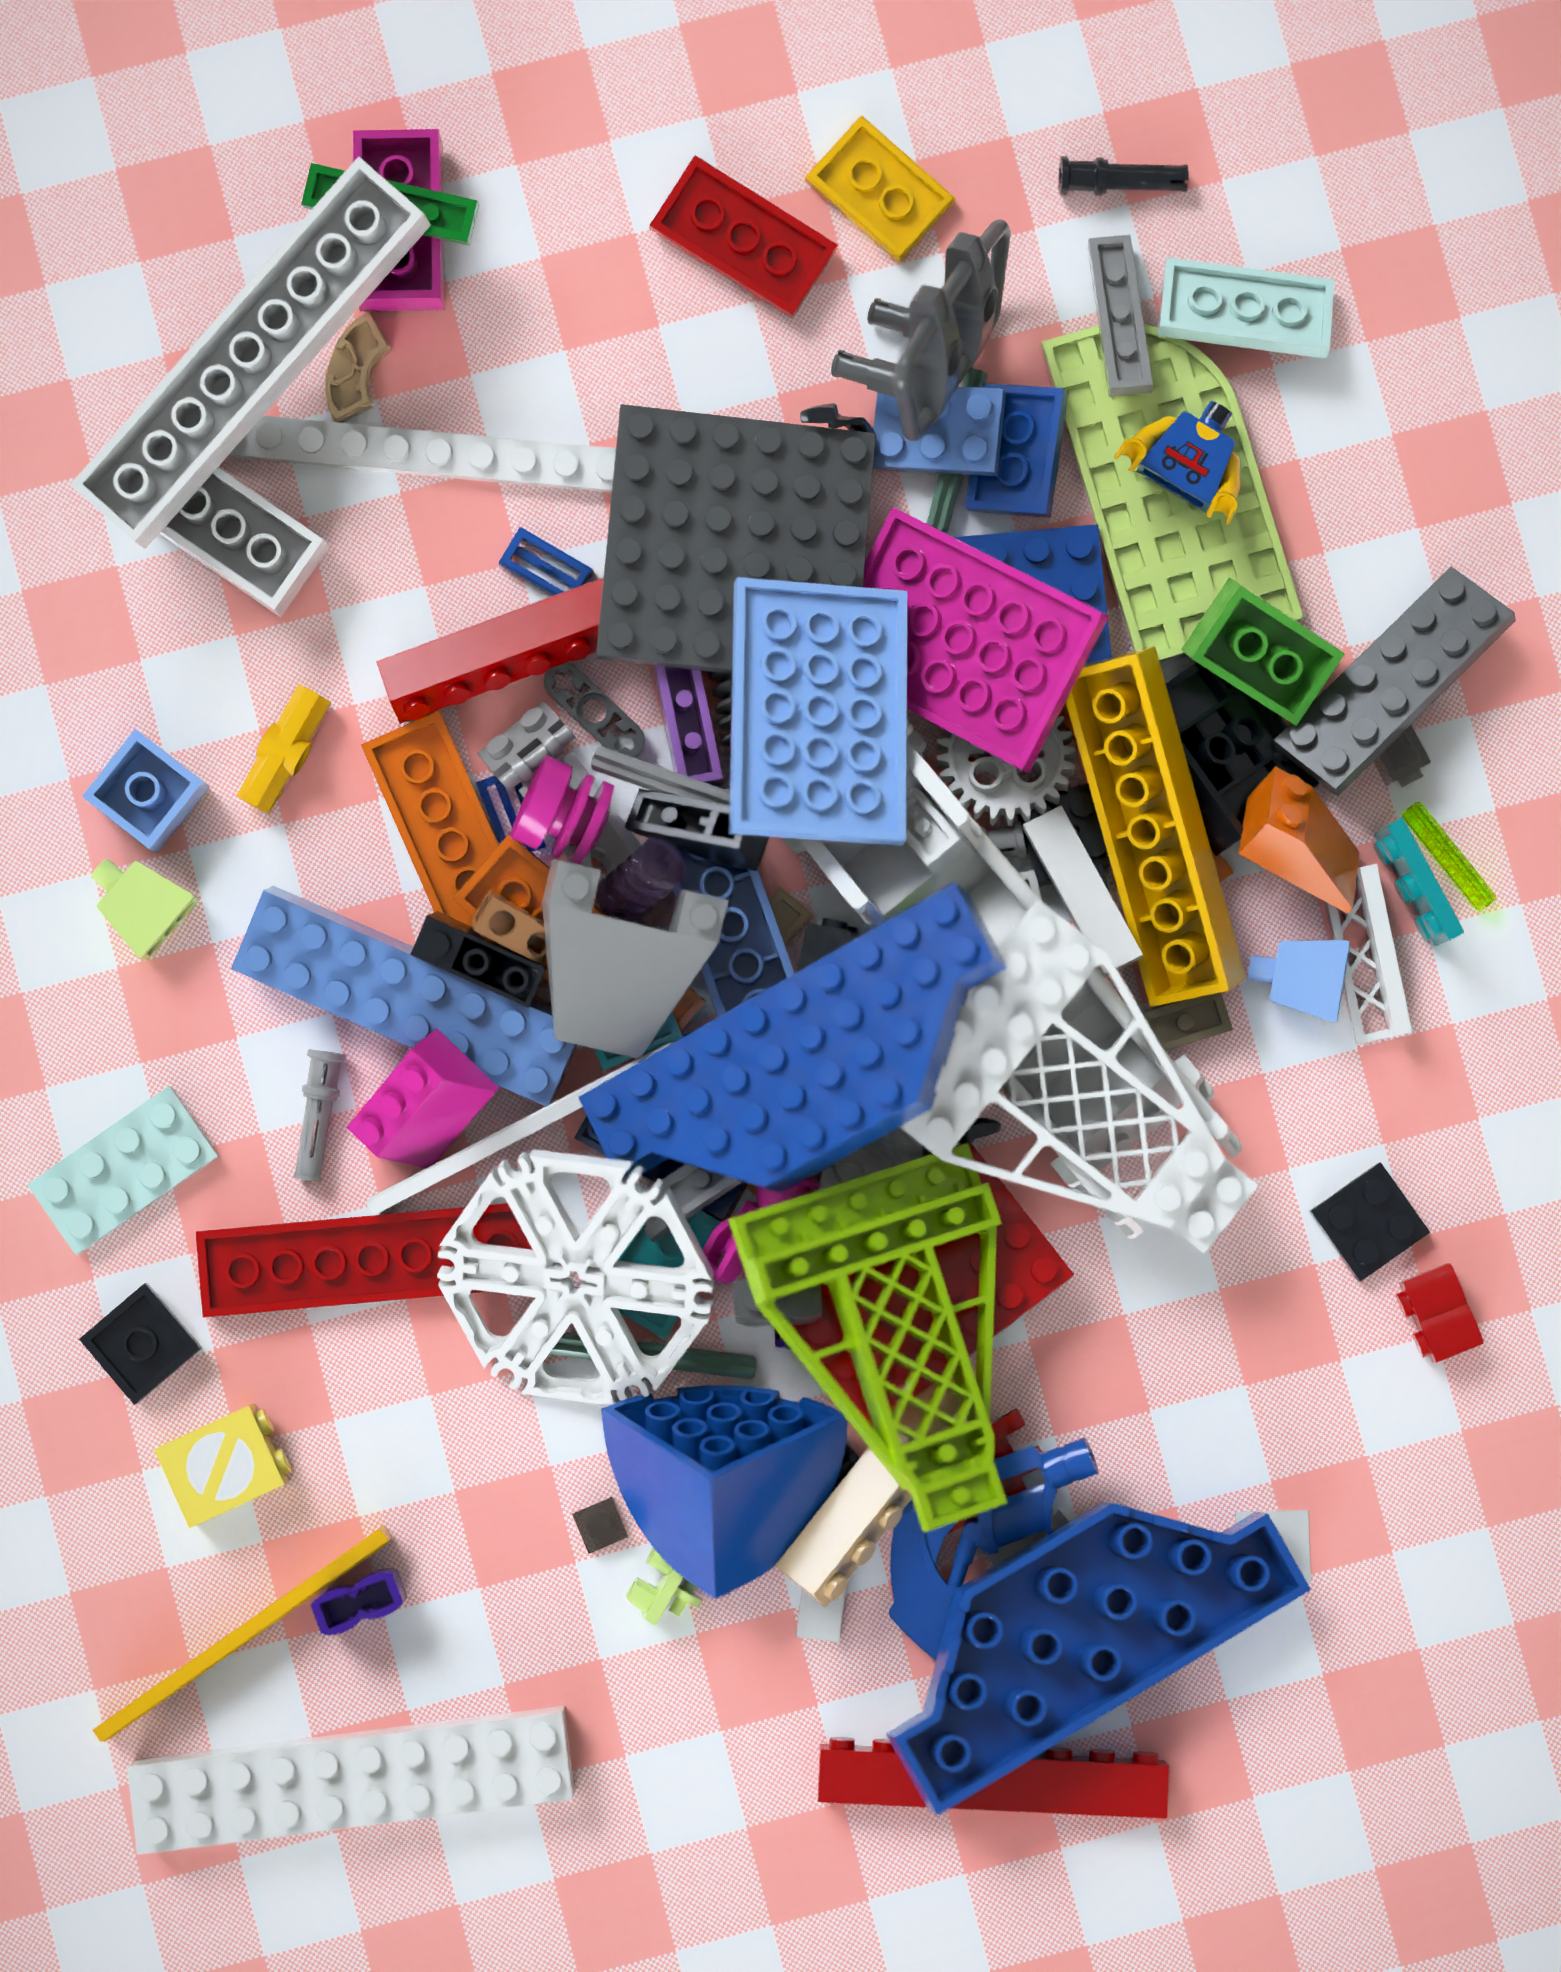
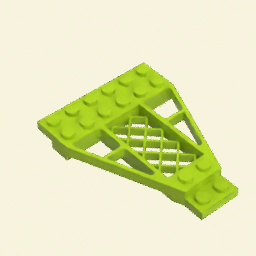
M968 1143L953 1147L952 1152L954 1154L973 1160ZM931 1154L728 1219L756 1306L902 1490H910L923 1532L934 1530L1006 1504L1007 1500L994 1463V1434L990 1424L997 1225L1002 1223L989 1183L981 1184L977 1171L944 1162L936 1155ZM978 1233L981 1238L979 1297L952 1305L933 1247L969 1234ZM896 1259L888 1277L870 1268ZM904 1263L918 1270L920 1279L914 1292L896 1283ZM857 1272L850 1286L847 1275ZM865 1276L883 1285L875 1305L857 1296ZM823 1283L830 1290L844 1338L839 1344L812 1352L776 1307L775 1300L778 1297ZM892 1291L910 1300L902 1319L883 1310ZM924 1292L926 1294L927 1299L922 1297ZM918 1305L932 1313L934 1321L928 1334L910 1325ZM975 1305L978 1306L976 1378L954 1314L957 1311ZM857 1306L871 1313L865 1327H863ZM879 1318L897 1328L889 1347L870 1338ZM905 1333L923 1342L915 1362L897 1353ZM938 1334H939V1337H940L941 1342L936 1339L937 1336H938ZM932 1348L945 1354L947 1364L941 1376L924 1368ZM871 1349L884 1355L878 1370ZM842 1350L850 1353L873 1428L821 1364V1357ZM893 1361L911 1370L902 1390L885 1381ZM919 1375L937 1384L929 1404L911 1395ZM951 1377H953L954 1384L950 1382ZM946 1390L957 1395L961 1402L955 1419L937 1410ZM884 1391L898 1398L892 1413ZM907 1403L924 1412L916 1433L898 1423ZM933 1418L949 1426L926 1434ZM898 1433L910 1440L901 1443Z

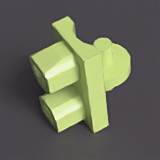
M652 1548L646 1563L664 1574L656 1587L637 1576L627 1591L626 1598L642 1611L646 1621L656 1626L673 1595L676 1598L669 1611L677 1616L681 1615L687 1603L699 1608L703 1599L694 1593L696 1586L686 1580L683 1586L680 1585L684 1577L669 1566L656 1550Z

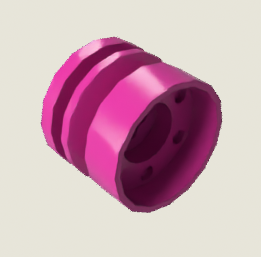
M545 755L522 801L510 833V838L537 849L547 834L555 836L551 856L559 859L569 842L572 844L567 862L581 865L586 855L596 846L605 828L611 811V798L615 785L603 781L594 797L589 794L593 786L594 776L587 774L576 789L571 788L569 784L573 767Z

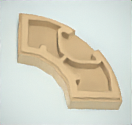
M371 310L358 317L342 333L334 346L335 349L329 361L325 378V392L327 404L334 422L344 423L374 407L369 392L371 374L378 361L391 351V347Z

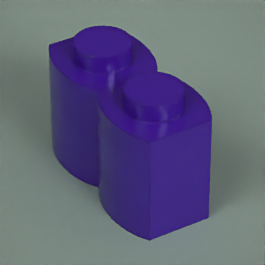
M385 1568L371 1572L357 1584H342L330 1588L310 1606L321 1634L336 1635L352 1629L362 1619H378L393 1613L406 1601L408 1596L398 1569Z

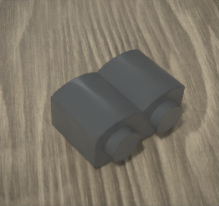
M747 1278L733 1284L735 1322L748 1327L770 1325L771 1323L755 1304ZM821 1284L776 1298V1307L790 1324L806 1325L822 1318Z

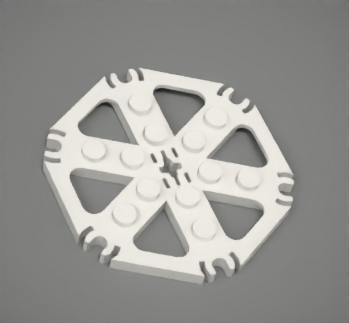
M533 1149L530 1154L526 1151L521 1153L517 1159L522 1168L521 1172L512 1170L507 1160H503L500 1163L498 1170L495 1165L439 1245L442 1247L438 1252L439 1258H447L454 1263V1267L442 1266L440 1268L437 1278L441 1280L438 1285L484 1370L488 1363L496 1357L497 1360L491 1369L490 1375L495 1377L504 1368L511 1370L514 1378L509 1388L512 1390L521 1384L523 1378L528 1379L520 1394L594 1404L612 1405L632 1398V1392L628 1387L630 1385L637 1386L644 1397L649 1396L652 1385L656 1392L708 1322L714 1306V1301L700 1298L697 1292H712L715 1286V1280L712 1278L715 1273L671 1189L668 1187L665 1194L661 1198L656 1199L662 1188L663 1181L658 1178L650 1188L641 1186L638 1181L644 1169L641 1166L636 1167L629 1178L624 1177L625 1172L630 1169L633 1163L631 1161ZM558 1172L599 1176L604 1178L610 1185V1194L580 1236L552 1185V1176ZM497 1197L506 1198L533 1250L484 1244L475 1238L473 1227L493 1199ZM651 1216H658L666 1221L684 1255V1263L676 1268L617 1261V1259L647 1218ZM572 1271H577L579 1278L586 1280L582 1281L580 1287L573 1286L572 1279L566 1278L569 1277ZM471 1290L535 1298L509 1334L496 1336L489 1331L472 1300ZM618 1308L679 1316L681 1326L660 1354L648 1356L639 1349ZM571 1323H573L601 1375L597 1379L554 1375L545 1368L544 1360Z

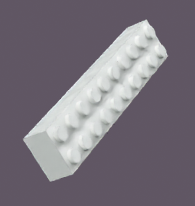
M358 157L80 472L70 486L133 542L146 549L431 226L424 213L364 160Z
M565 1706L138 1759L127 1767L137 1855L573 1800L575 1794Z

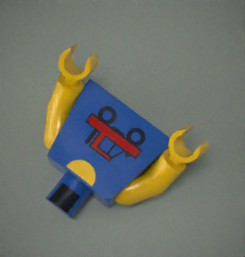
M1210 401L1200 419L1185 411L1178 418L1166 416L1142 428L1133 438L1125 440L1115 453L1114 458L1116 460L1120 455H1125L1131 459L1132 464L1128 468L1130 472L1135 471L1137 468V473L1202 510L1208 518L1212 517L1214 511H1220L1227 517L1225 524L1229 525L1238 507L1236 500L1241 488L1240 458L1233 452L1235 441L1222 433L1232 413L1221 404Z

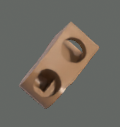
M489 889L470 922L473 930L535 962L543 963L547 956L544 921L528 914V911Z

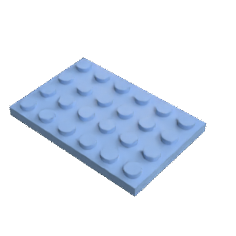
M737 577L734 582L730 834L902 846L906 841L907 591Z

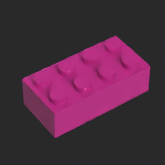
M439 129L353 130V162L360 157L385 180L444 193L443 142ZM422 235L359 306V310H445L444 240Z

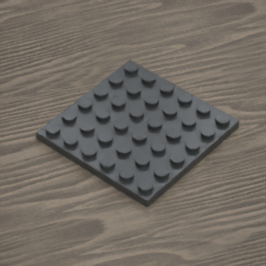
M620 404L595 659L732 674L734 582L737 577L863 587L876 433Z

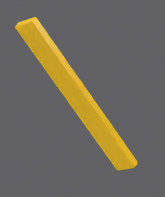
M385 1525L95 1727L92 1731L100 1743L108 1741L391 1542L392 1536Z

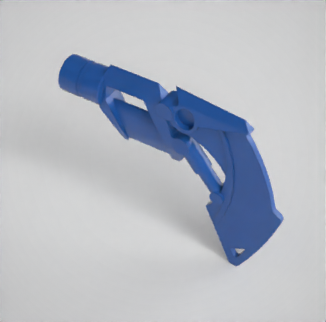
M1086 1437L1041 1453L1034 1446H1029L994 1459L1000 1481L1039 1467L1045 1483L1006 1497V1504L978 1513L977 1518L972 1517L966 1520L954 1555L955 1562L948 1582L940 1573L936 1562L942 1542L950 1529L958 1521L923 1532L913 1499L902 1510V1517L893 1528L890 1571L894 1603L889 1609V1616L910 1639L934 1660L937 1659L954 1590L963 1585L969 1565L973 1563L977 1547L992 1555L999 1552L998 1547L1046 1530L1047 1534L1051 1533L1052 1507L1057 1490L1074 1483V1481H1080L1099 1474L1093 1451Z

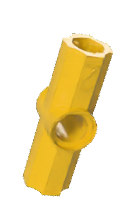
M298 684L277 723H272L262 737L256 751L257 759L236 796L270 815L290 777L295 776L305 763L312 748L311 740L332 702Z

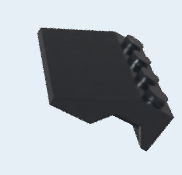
M1197 662L1166 683L1208 841L1215 856H1218L1241 840L1247 797L1275 766L1291 775L1298 776L1305 783L1312 786L1313 789L1321 784L1276 749L1274 739L1287 728V725L1280 715Z

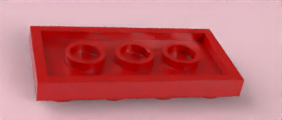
M694 155L649 225V229L791 319L794 318L838 249V244L696 155Z

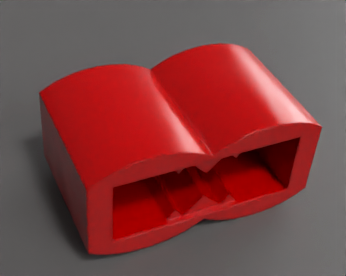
M1451 1263L1443 1264L1399 1282L1402 1292L1397 1293L1396 1298L1405 1318L1412 1316L1419 1332L1412 1335L1422 1358L1429 1356L1432 1363H1438L1484 1344L1479 1327Z

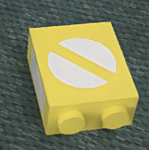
M255 1403L154 1449L189 1529L290 1482L287 1474L292 1472L288 1458L282 1448L275 1450L269 1434L274 1432L270 1418L264 1409L258 1411Z

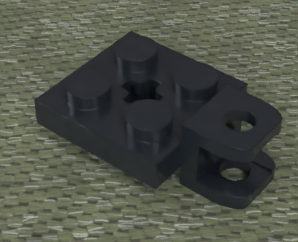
M1089 784L1069 788L1068 791H1058L1060 795L1059 804L1055 805L1046 800V813L1059 806L1063 807L1072 826L1078 829L1079 833L1077 835L1108 890L1103 869L1111 867ZM1032 809L1030 821L1041 816V814ZM1016 814L1017 820L1021 822L1026 850L1032 869L1035 871L1039 887L1053 884L1023 830V824L1026 822L1020 814Z

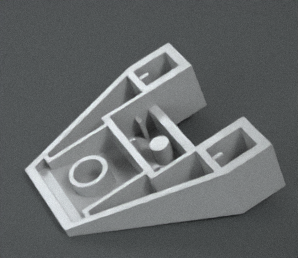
M552 859L543 895L542 908L554 1039L640 1059L718 945L728 900L678 889L669 930L665 931L591 913L601 870Z

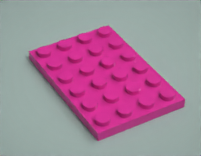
M892 507L865 560L863 587L907 591V709L1029 773L1109 616Z

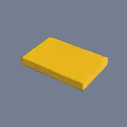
M862 115L805 176V181L899 264L956 201V198Z

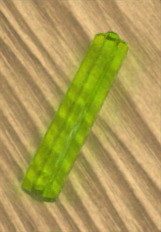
M1418 801L1402 813L1404 821L1473 907L1481 911L1492 904L1496 899V894L1423 803Z

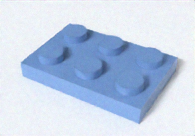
M958 386L936 424L932 425L916 441H909L903 435L896 398L877 392L873 427L874 433H876L873 470L998 476L1006 401L1005 390L1003 388Z

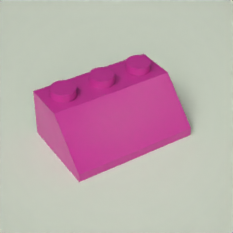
M435 1029L407 1053L346 1128L378 1158L427 1168L440 1159L500 1088L442 1032Z

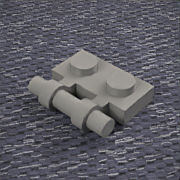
M542 701L535 708L526 711L521 719L505 732L492 738L487 746L477 754L504 787L510 791L521 781L525 784L534 777L532 772L539 767L545 755L557 759L565 752L563 748L576 737L549 705Z

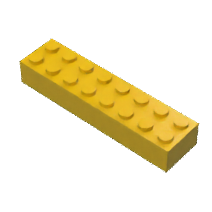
M1153 646L1084 664L1066 700L1127 925L1143 954V957L1137 961L1150 1007L1229 991L1243 982L1246 976L1156 647Z

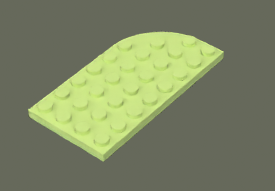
M1099 325L1042 341L1041 349L1053 387L1064 388L1069 392L1064 424L1095 525L1098 524L1100 543L1133 651L1155 646L1159 662L1185 655L1186 653L1181 650L1229 577L1294 620L1301 621L1304 617L1237 398L1227 378L1216 364L1193 344L1183 339L1158 336L1157 327L1144 325L1153 382L1152 393L1109 397ZM1210 401L1221 404L1232 413L1222 433L1235 441L1233 452L1240 458L1241 488L1236 500L1238 507L1229 525L1225 524L1227 517L1220 511H1214L1212 517L1208 518L1202 510L1137 473V468L1135 471L1130 472L1128 468L1132 464L1131 459L1125 455H1120L1116 460L1114 458L1115 453L1125 440L1133 438L1142 428L1166 416L1178 418L1185 411L1200 419Z

